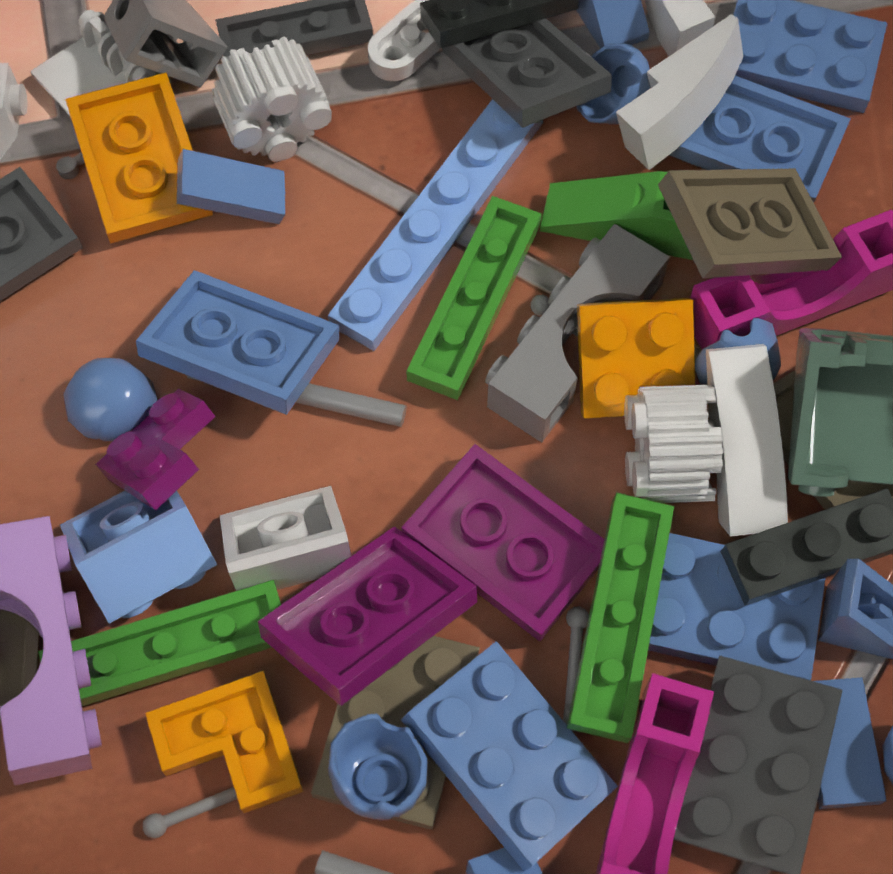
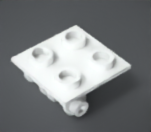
M87 10L83 12L79 17L82 38L30 71L31 75L69 116L66 98L161 74L124 59L104 20L105 14L99 11Z

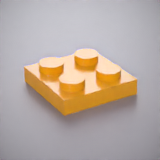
M678 298L577 304L581 416L583 418L624 416L625 396L637 395L639 387L695 385L693 299Z

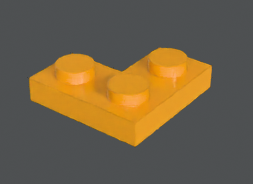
M264 671L145 713L161 770L166 776L225 756L243 813L304 792Z

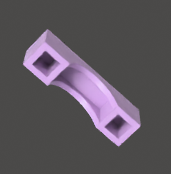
M50 516L0 524V609L13 612L26 619L36 628L44 642L42 660L31 683L18 696L0 707L8 771L14 785L92 769L89 749L102 747L96 709L87 711L82 709L79 689L91 686L85 649L77 651L72 649L69 630L81 628L76 592L63 593L60 573L72 571L66 535L53 536Z

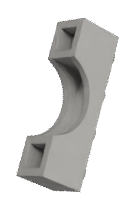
M616 224L610 228L602 240L596 237L593 238L583 251L579 260L580 268L573 277L563 276L554 287L548 300L550 306L541 317L533 315L525 323L517 338V343H519L517 348L509 358L501 355L490 368L485 379V383L488 384L487 408L542 443L574 400L578 377L567 363L563 352V345L578 326L577 304L651 300L663 284L670 257Z

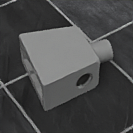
M113 0L105 12L104 20L126 61L161 74L167 72V75L200 88L228 48L187 0ZM177 39L184 40V42L178 43Z

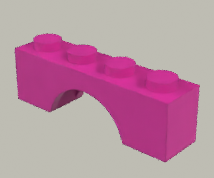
M892 209L844 227L833 238L842 258L829 270L715 277L694 285L690 299H693L694 337L701 349L719 341L724 330H730L737 336L748 335L753 318H760L772 323L777 336L893 290Z
M652 673L642 694L596 874H668L670 854L680 810L694 765L700 753L714 691Z

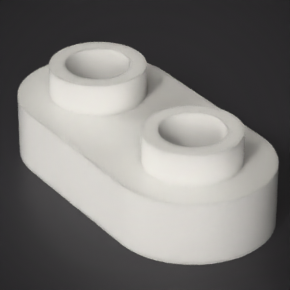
M415 0L408 4L369 40V67L377 77L387 81L403 80L412 75L440 50L431 34L422 31L427 28L421 21L420 2L427 0Z

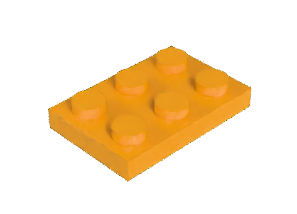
M167 72L65 99L110 244L213 215L210 210L177 204L178 158L183 149L193 150Z

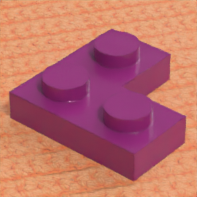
M178 388L174 393L167 394L157 400L150 408L149 416L132 431L123 433L115 438L108 446L107 454L95 465L109 481L156 511L199 470L190 457L180 449L216 416L203 400Z

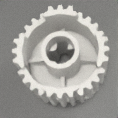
M286 37L273 40V48H270L269 44L265 45L261 50L255 47L252 53L245 52L244 48L232 49L229 51L230 56H223L221 58L222 64L214 66L219 79L214 81L215 88L212 89L214 95L212 97L232 144L238 150L242 149L244 153L251 151L252 155H256L261 152L262 156L267 154L269 159L274 162L286 160L294 156L298 150L297 143L299 141H307V136H313L315 134L314 130L328 125L332 117V111L326 94L301 44H296L293 39L288 41Z
M712 385L639 387L637 395L625 396L626 430H632L633 438L635 439V452H626L625 474L627 486H633L635 497L659 503L715 501L716 488L711 487L708 479H710V473H721V468L723 467V436L721 435V427H715L713 420L708 419L707 403L716 402L715 389Z

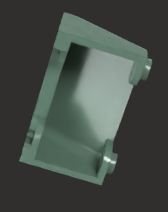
M802 328L799 330L788 479L791 484L799 485L798 490L800 492L813 496H834L835 488L846 487L848 480L893 485L892 335L817 328Z

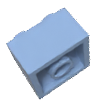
M123 491L60 524L63 534L66 535L67 545L75 566L109 624L121 617L130 618L144 612L155 598L174 588L183 589L197 583L204 577L207 570L217 565L187 506L177 491L156 511L128 492Z

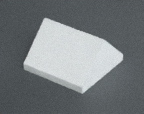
M331 486L220 515L225 561L236 591L274 580L277 590L321 578L351 557L347 533Z

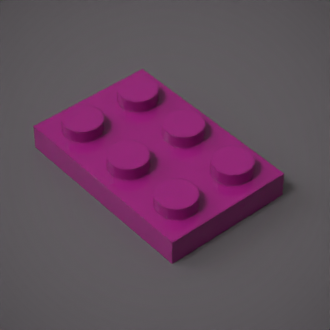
M476 444L470 448L401 527L403 533L477 586V594L538 641L543 639L598 571L604 539Z
M394 526L258 621L260 637L342 706L477 603V586Z

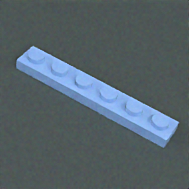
M492 99L330 311L328 321L338 324L339 332L375 351L543 124V120L522 128Z

